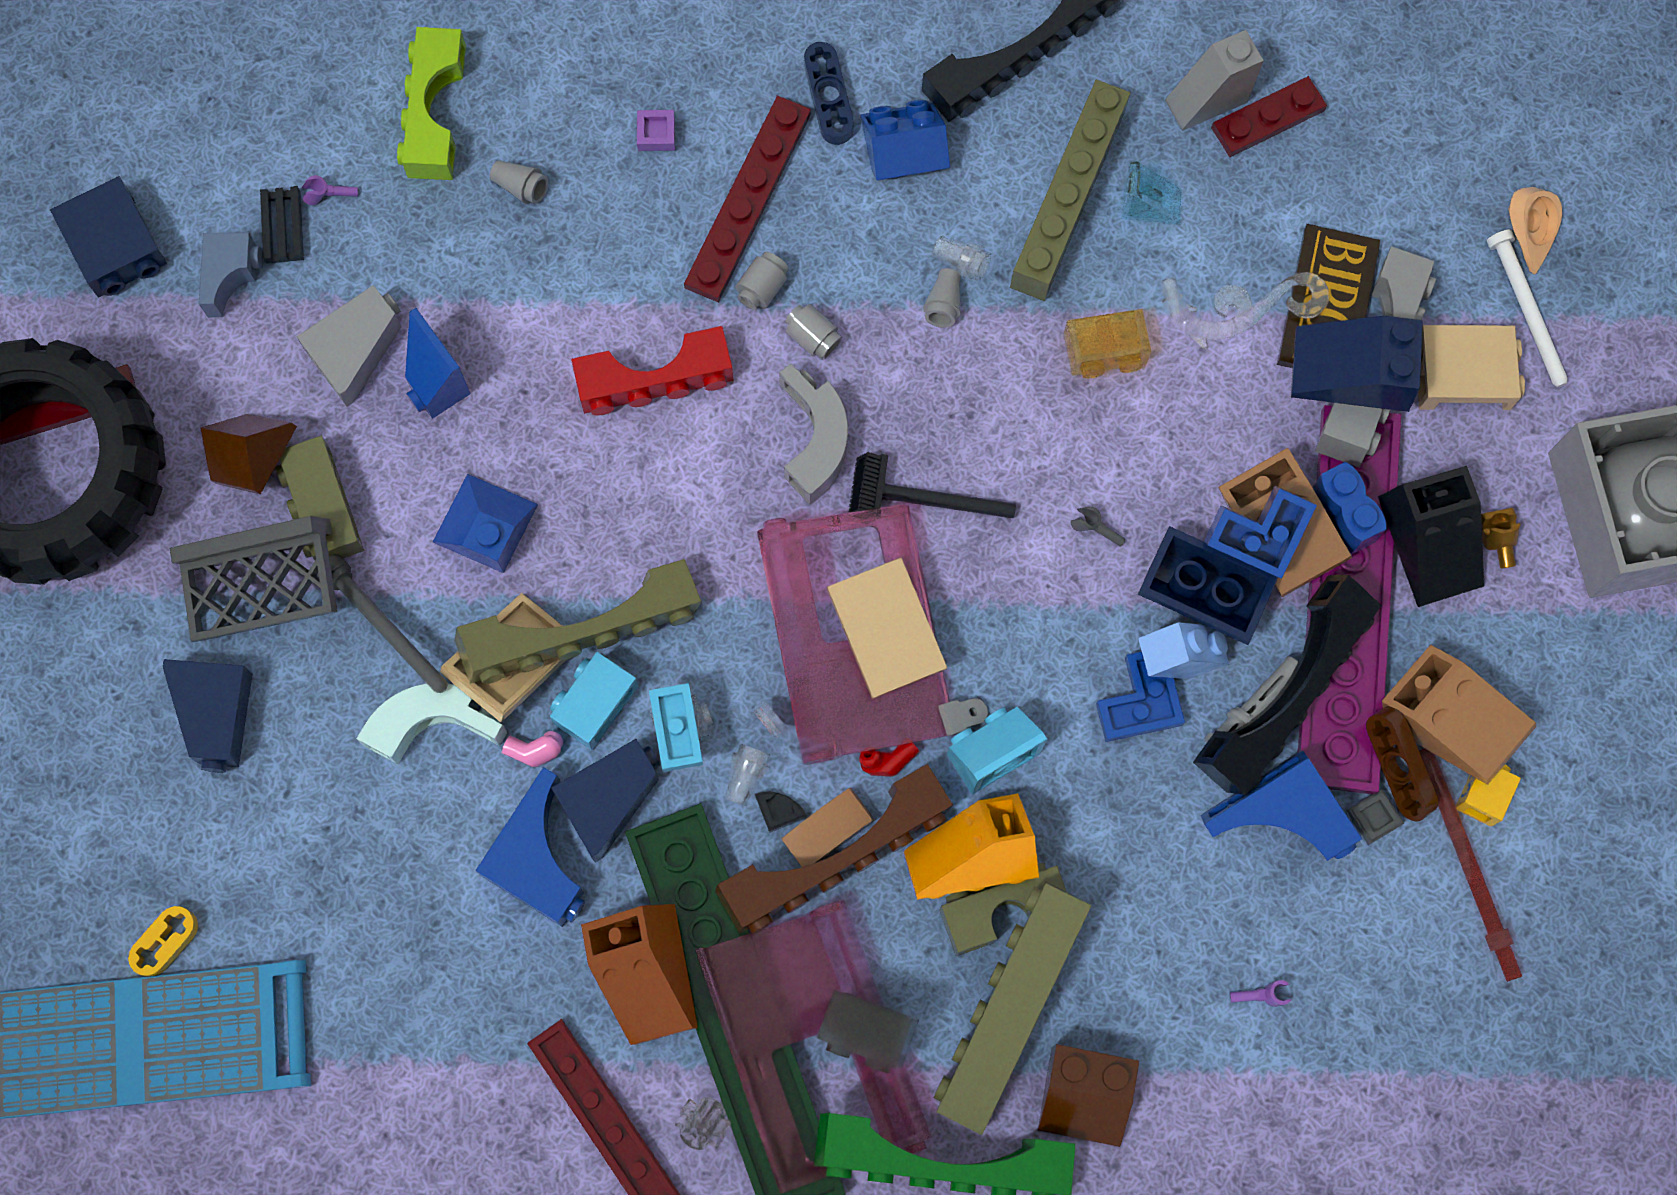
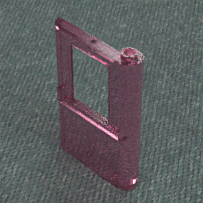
M845 900L822 906L809 912L804 917L763 929L756 934L751 933L710 947L695 949L779 1194L829 1176H826L827 1167L814 1166V1162L809 1161L806 1157L772 1060V1052L781 1047L834 1029H838L844 1034L879 1130V1135L893 1145L912 1154L927 1149L925 1140L932 1138ZM755 1056L764 1080H762V1077L760 1075L756 1060L754 1058Z

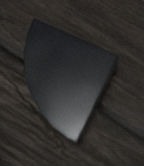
M771 791L755 794L769 833L807 819L803 808L796 801L785 795Z

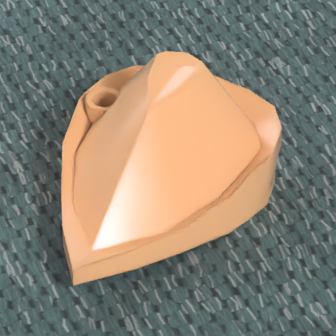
M1527 187L1514 192L1508 211L1513 231L1521 246L1529 271L1536 274L1558 233L1562 219V204L1559 197L1552 192L1536 187Z

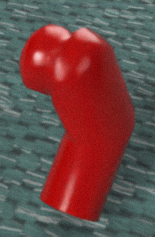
M905 738L892 752L875 751L874 747L865 748L860 753L859 762L863 771L869 775L893 777L920 751L913 742Z

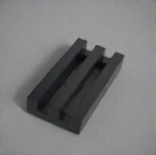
M291 186L290 190L285 191L283 187L275 188V192H269L268 189H260L263 259L265 263L304 260L301 194L298 186ZM291 199L293 252L287 253L285 200ZM271 201H276L278 254H273Z

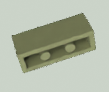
M321 435L286 447L280 457L281 464L277 465L275 469L282 487L289 486L293 499L287 501V506L292 519L307 516L330 519L332 535L326 536L329 556L339 554L342 558H346L365 551L330 447ZM314 544L304 546L303 552L305 557H313L316 560Z

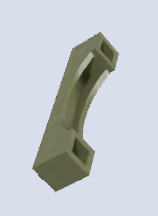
M685 559L647 570L642 582L643 587L632 597L614 609L583 622L550 628H525L499 623L495 615L458 626L454 641L470 684L481 681L482 684L494 683L504 678L505 673L517 669H520L521 672L533 671L544 664L543 661L558 657L561 661L568 660L581 654L582 649L596 645L597 649L607 648L620 641L619 638L634 634V637H643L654 632L657 629L656 626L669 622L672 626H678L694 618L693 614L696 613L701 603V599Z

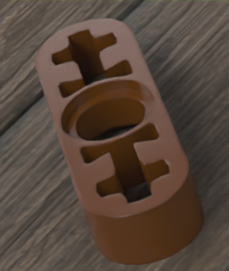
M1384 707L1368 718L1366 730L1399 811L1407 819L1418 822L1437 809L1438 797L1406 718L1399 710L1393 707ZM1396 756L1404 759L1408 765L1409 773L1403 771L1398 766Z

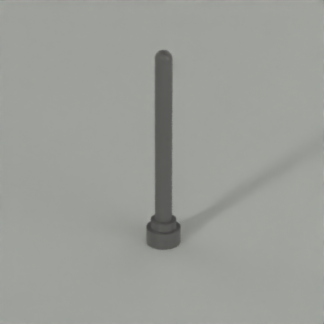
M339 554L330 555L329 560L334 590H340L434 692L443 693L448 686L444 677L352 580L350 565Z

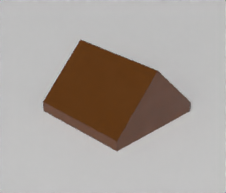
M244 414L201 427L210 481L218 485L261 494L297 426L292 422Z

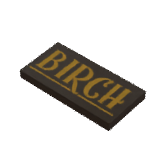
M1306 224L1303 231L1277 365L1293 368L1295 329L1297 326L1366 318L1380 240Z

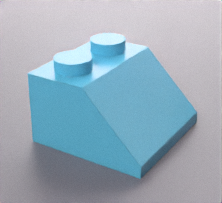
M1018 707L1009 712L1005 708H1001L984 720L987 724L975 732L968 728L950 740L953 745L949 747L947 756L972 795L1040 755L1047 738Z

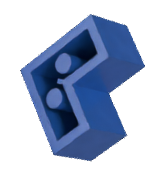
M1274 485L1258 521L1221 505L1204 542L1214 549L1282 579L1317 505Z

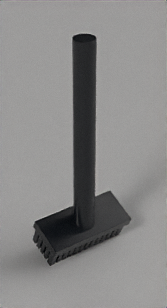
M866 452L856 457L855 476L853 477L854 485L851 491L852 495L850 498L852 499H850L851 504H849L848 512L850 513H848V517L859 520L861 524H870L879 520L882 499L1014 519L1016 503L884 484L888 455H876Z

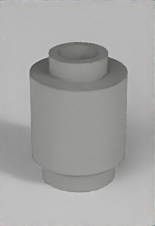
M764 252L761 257H756L735 286L739 293L737 296L739 301L752 310H756L757 307L766 309L787 280L786 273L789 271L787 264L770 252Z
M811 304L804 308L798 305L785 320L789 325L786 333L811 356L817 355L822 360L839 345L843 338L837 333L838 327Z

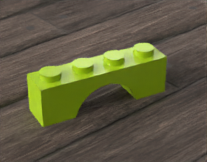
M416 27L415 41L409 42L408 57L409 63L412 64L411 75L407 74L405 77V95L409 97L408 108H403L401 112L402 131H405L404 142H399L397 148L398 164L403 165L408 178L453 180L456 145L451 130L440 126L430 117V108L439 91L447 85L463 79L466 44L461 29Z

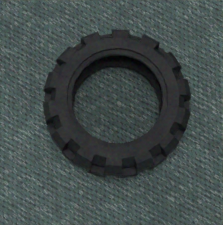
M34 338L0 343V423L13 413L38 403L65 402L83 407L89 411L97 429L99 439L98 463L87 489L65 511L50 519L31 524L0 522V576L14 583L45 585L51 578L63 577L71 581L97 571L99 568L98 560L111 552L119 557L139 537L133 531L143 514L153 516L163 490L156 483L158 470H162L166 465L163 436L156 431L153 423L155 414L141 392L107 360L102 361L93 356L86 348L60 340L49 342L48 346L40 345Z

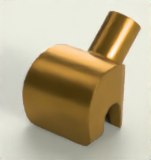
M1514 508L1481 514L1482 543L1488 550L1497 549L1500 568L1516 566L1513 546L1517 545L1521 523L1516 524L1517 516Z

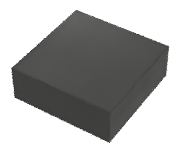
M1382 789L1377 794L1371 795L1346 811L1368 845L1404 824Z

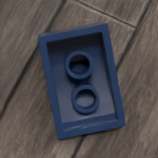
M1383 315L1297 326L1294 340L1291 398L1409 412L1420 389L1423 320Z

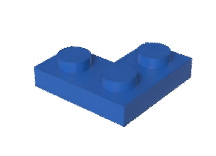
M1142 652L1126 655L1125 662L1133 693L1099 700L1096 703L1105 742L1183 726L1185 720L1174 678L1148 676Z

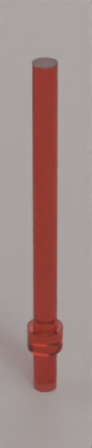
M1425 748L1419 750L1438 797V808L1488 935L1484 937L1490 952L1495 951L1507 982L1521 978L1523 976L1511 948V945L1514 944L1509 929L1503 928L1436 755Z

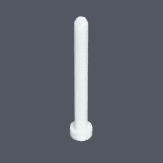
M1510 229L1498 232L1487 239L1490 250L1496 249L1553 385L1557 388L1567 384L1568 378L1511 243L1515 241V236Z

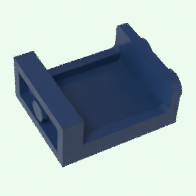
M120 176L50 209L87 284L98 298L103 295L111 296L121 292L125 284L137 278H150L158 273L160 267L167 264L139 213L133 196Z

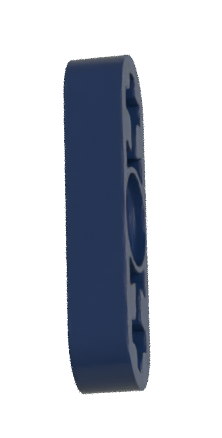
M815 42L804 53V67L820 132L823 139L828 143L834 145L844 144L853 135L854 120L837 52L832 45L826 42ZM816 55H822L823 59L826 60V75L821 76L819 64L815 61ZM831 86L838 90L839 96L833 101H825L818 95L819 91L824 87ZM836 110L840 125H843L841 132H836L834 127H831V112Z

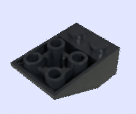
M1467 466L1402 484L1378 496L1417 607L1484 587L1481 502Z

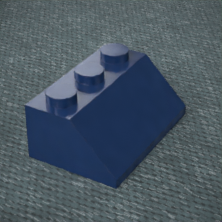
M1169 526L1148 569L1138 595L1249 645L1278 577L1214 549L1204 541Z

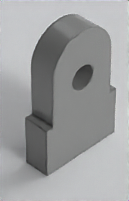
M978 698L962 702L955 700L938 706L947 736L958 734L966 730L967 727L983 723L988 715L985 703Z

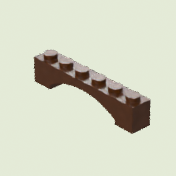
M928 763L892 784L888 791L892 800L885 813L866 834L841 852L815 864L786 871H757L752 864L719 883L715 893L739 934L750 929L752 934L758 933L774 922L771 916L785 908L788 914L799 909L809 902L806 895L821 888L822 892L825 893L835 888L844 881L841 875L855 867L859 873L878 862L879 859L876 854L890 847L892 852H896L913 841L911 834L924 827L926 832H930L945 823L947 818L944 814L950 810L953 804Z

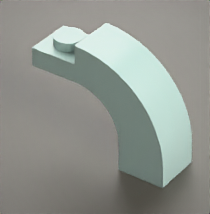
M422 684L403 690L386 700L370 716L356 739L364 747L399 764L413 739L424 729L436 724L451 723L460 725L498 746L502 743L507 731L484 708L481 707L479 712L476 711L479 704L454 684H448L447 689L443 693H436L428 684Z

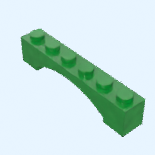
M820 1113L814 1166L827 1167L826 1176L851 1179L853 1170L868 1172L867 1181L893 1184L895 1175L910 1177L909 1186L931 1189L935 1187V1180L951 1182L950 1191L975 1194L976 1185L991 1187V1195H1016L1017 1190L1032 1192V1195L1072 1194L1076 1145L1074 1143L1023 1139L1022 1148L1000 1158L972 1164H950L926 1159L893 1145L870 1127L871 1118Z

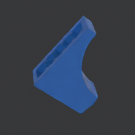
M1301 751L1263 775L1259 785L1254 790L1248 792L1247 795L1233 794L1200 815L1212 837L1227 830L1246 825L1276 826L1305 838L1322 853L1327 861L1333 857L1340 859L1347 856L1357 847L1355 843L1362 840L1304 751Z
M543 767L475 871L481 877L563 927L566 920L573 922L580 914L585 904V901L581 899L584 891L563 873L552 853L548 835V818L555 795L552 787L561 781L556 774Z

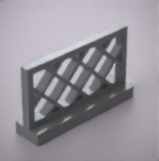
M307 516L170 547L171 562L180 565L191 642L204 641L336 613L337 605L326 536L332 535L330 519ZM314 544L316 560L310 570L297 562L296 559L304 546ZM290 549H291V551H290L289 554H287V553L284 552V551H286V550H290ZM275 553L284 560L274 578L261 569L269 554ZM256 557L254 562L249 560L250 558ZM236 561H240L249 568L239 586L226 576ZM221 565L219 569H216V568L214 567V566ZM291 567L305 576L295 593L281 584ZM205 569L214 576L204 593L196 587L194 575L196 570ZM256 575L270 584L260 601L246 592ZM312 582L321 588L323 600L322 606L313 608L302 600ZM221 583L234 591L225 608H222L212 600ZM277 590L290 600L280 615H276L267 608ZM242 598L255 607L248 620L243 623L232 615ZM209 606L220 616L212 629L203 631L201 615L206 607ZM297 606H299L301 609H303V610L295 611V609L297 608ZM262 614L266 616V618L259 619ZM227 621L232 624L229 626H225Z

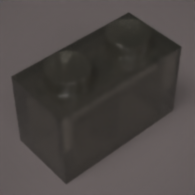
M834 990L817 1039L827 1042L826 1050L831 1053L850 1058L851 1052L867 1057L865 1061L866 1066L889 1073L890 1067L895 1069L903 1067L919 1019L842 990Z

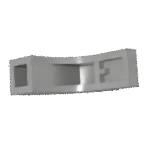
M790 363L779 372L780 386L808 415L813 424L814 433L807 447L784 466V478L811 505L831 487L842 469L847 451L848 423L844 405L831 383L827 381L816 390L817 384L809 373L803 369L799 372Z

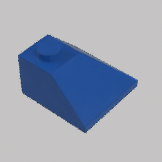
M414 308L409 312L405 378L411 390L406 395L418 412L425 409L433 419L471 393L458 364L418 309Z
M467 474L433 543L504 573L538 505Z

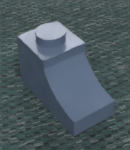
M249 232L203 233L198 304L208 318L223 317L226 303L233 292L247 282H255L256 269H262V249L255 244Z

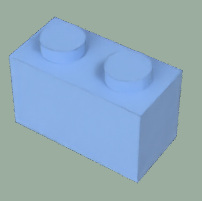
M1178 622L1138 638L1148 676L1189 679L1229 664L1226 654L1228 645L1225 636L1205 625Z

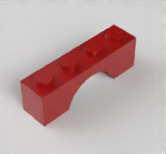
M722 326L684 334L683 344L677 356L669 364L653 371H637L627 368L619 363L610 351L571 359L584 414L591 412L592 415L596 416L609 414L614 410V407L629 404L631 407H642L650 404L653 398L666 395L669 399L682 398L690 393L689 390L705 387V390L708 391L724 388L727 382L734 381L732 364Z

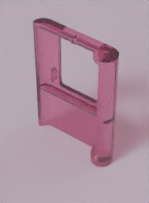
M895 505L787 523L786 518H775L763 522L764 528L758 530L757 535L803 765L832 761L849 754L956 736L957 734L947 736L938 708L939 705L950 702L944 671L872 699L848 640L834 643L825 642L821 636L803 539L810 536L873 527L879 535L884 564L902 558L938 644L909 506Z

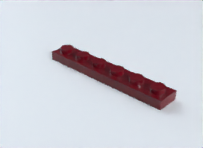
M777 95L684 282L685 289L719 303L811 116L810 108Z

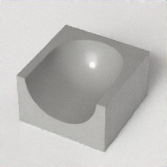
M1677 405L1576 423L1548 452L1589 598L1677 583Z

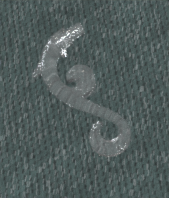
M1301 272L1286 278L1254 306L1252 305L1249 293L1243 287L1235 285L1224 286L1217 291L1213 299L1214 310L1223 318L1228 316V309L1230 307L1236 308L1238 314L1227 321L1212 322L1200 319L1192 313L1197 312V308L1185 303L1184 295L1179 294L1176 278H1167L1161 281L1164 298L1161 301L1168 319L1178 330L1194 339L1203 349L1208 348L1207 340L1215 341L1230 338L1243 333L1255 325L1294 286H1307L1312 292L1311 300L1306 303L1296 302L1291 296L1286 301L1287 308L1296 316L1304 319L1320 315L1327 307L1330 297L1329 288L1325 281L1318 275L1310 272Z

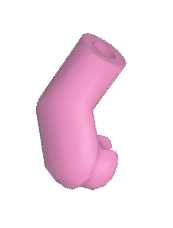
M548 731L544 736L527 743L510 735L504 743L502 754L531 767H538L555 759L560 754L563 738L555 731Z

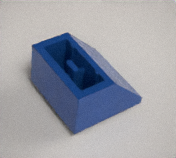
M914 100L906 103V107L891 109L889 106H878L870 109L869 113L860 114L871 170L876 180L950 168L946 124L933 102L928 103L926 100Z

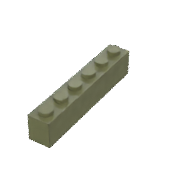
M1095 80L1013 270L1010 284L1011 289L1042 301L1046 300L1125 114L1131 92L1100 80Z
M1046 881L1042 889L1034 886L1024 906L1025 910L1030 911L1029 917L1024 927L1018 924L1015 925L1006 944V947L1012 949L1005 965L998 961L988 982V985L994 987V990L988 1002L980 999L970 1019V1023L976 1025L970 1040L961 1038L951 1059L958 1063L953 1076L949 1078L944 1075L933 1098L940 1101L937 1113L983 1135L1092 906L1091 903Z

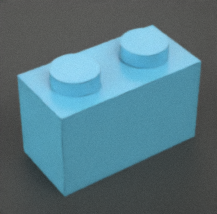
M598 652L595 653L591 660L586 658L581 662L574 673V678L576 679L568 692L562 690L550 707V710L553 711L550 715L553 724L592 751L639 687L634 676Z

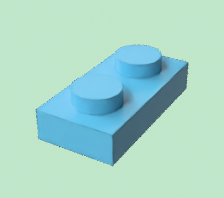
M689 683L649 690L663 772L703 765Z

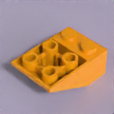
M1018 793L978 800L904 850L905 860L917 900L924 898L936 899L946 894L962 891H980L985 887L1006 883L1019 884L1028 879L1039 878L1035 835Z

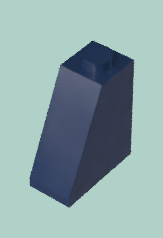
M164 659L163 671L189 757L198 764H201V770L208 772L225 773L226 766L239 767L253 674L244 665Z
M637 739L632 740L552 787L553 792L595 863L604 857L659 780L655 769L661 765L649 745L642 748Z

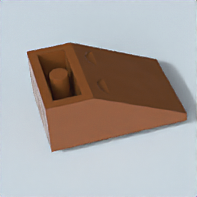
M675 904L642 905L581 925L588 966L630 1045L698 1028Z

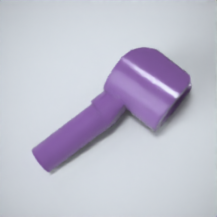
M317 175L309 177L302 186V188L314 190L306 192L302 198L309 205L318 204L323 196H358V187L328 185L322 177Z
M1278 980L1267 984L1264 989L1230 992L1231 1002L1265 1001L1270 1006L1278 1007L1288 1004L1291 999L1283 1001L1277 999L1274 989L1276 986L1283 987L1289 985V983L1284 980Z

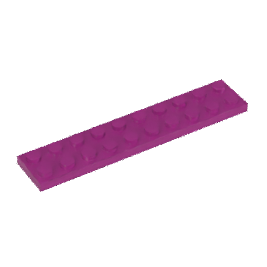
M1324 405L1321 410L1320 435L1332 406ZM1389 413L1384 424L1378 422L1375 432L1381 434V438L1374 455L1366 454L1360 467L1352 465L1363 479L1366 496L1375 501L1382 512L1378 496L1396 488L1398 481L1401 414ZM1318 453L1316 481L1322 473L1344 462ZM1387 521L1386 530L1375 543L1352 554V559L1309 582L1308 602L1328 575H1350L1382 605L1374 616L1375 620L1371 628L1357 639L1352 646L1351 656L1346 662L1337 667L1329 679L1330 684L1324 693L1315 698L1307 709L1306 719L1299 725L1297 754L1301 751L1305 752L1327 787L1331 790L1372 795L1379 792L1381 765L1368 736L1366 722L1370 716L1383 708L1382 700L1385 698L1394 541ZM1308 608L1305 642L1307 639L1311 618V610Z

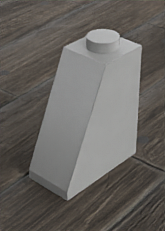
M1246 30L1213 43L1166 98L1165 101L1182 131L1248 102L1264 60Z
M374 285L296 336L303 349L346 407L355 401L401 329L396 316L401 312L389 293L382 296Z

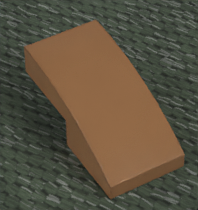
M848 788L781 839L801 867H805L823 860L840 845H844L875 819L852 788Z

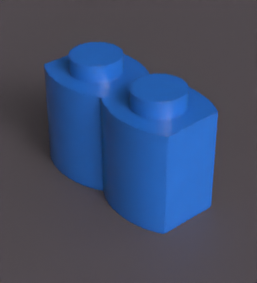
M1344 462L1320 475L1312 488L1350 554L1352 555L1375 543L1386 530V521L1380 507L1370 497L1366 496L1365 485L1358 471L1349 463Z

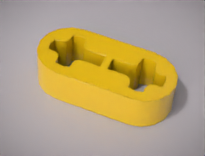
M173 906L163 911L129 951L128 961L132 970L145 977L162 974L196 935L198 921L193 912L179 906ZM185 916L186 919L182 923L186 928L183 934L174 932L165 940L164 938L173 928L169 921L173 917L181 919ZM161 943L162 946L154 955L156 960H158L157 964L154 967L148 964L142 967L141 965L145 959L141 956V953L145 949L152 952Z

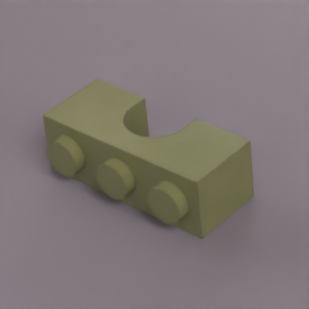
M1045 863L1038 864L1039 878L1028 879L1019 884L1006 883L985 887L984 891L970 895L969 891H962L945 897L947 904L941 905L939 911L955 956L957 957L995 943L997 937L992 926V914L998 907L1014 905L1022 909L1027 917H1029L1030 911L1025 910L1024 906L1034 886L1042 889L1046 881L1066 891L1058 866L1047 869Z

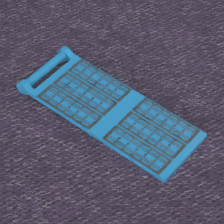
M306 960L0 992V1119L311 1087V1073H307L303 996V974H307ZM286 976L290 1075L285 1076L278 1075L275 977Z

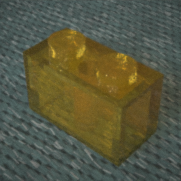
M1143 309L1072 319L1066 322L1063 335L1072 376L1082 374L1083 378H1096L1105 374V371L1120 369L1122 373H1130L1140 370L1143 365L1147 364L1152 351Z

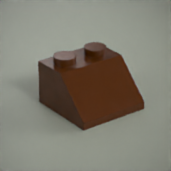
M1059 1044L1054 1045L1051 1048L1038 1131L1120 1147L1133 1104L1139 1061Z

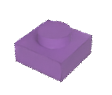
M637 110L638 151L675 150L674 110Z

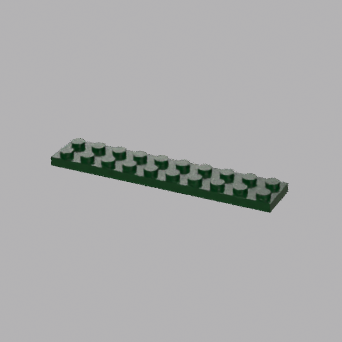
M697 804L625 831L651 905L675 904L698 1025L696 1031L755 1195H846L839 1177L826 1176L827 1167L814 1166L819 1120L749 931L747 930L739 934L715 893L717 885L729 877L702 804Z

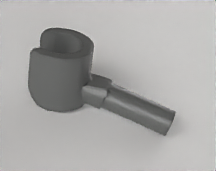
M1084 507L1077 509L1078 512L1085 516L1086 521L1081 519L1071 520L1070 523L1074 530L1080 532L1094 530L1121 547L1125 538L1101 522V514L1097 508Z

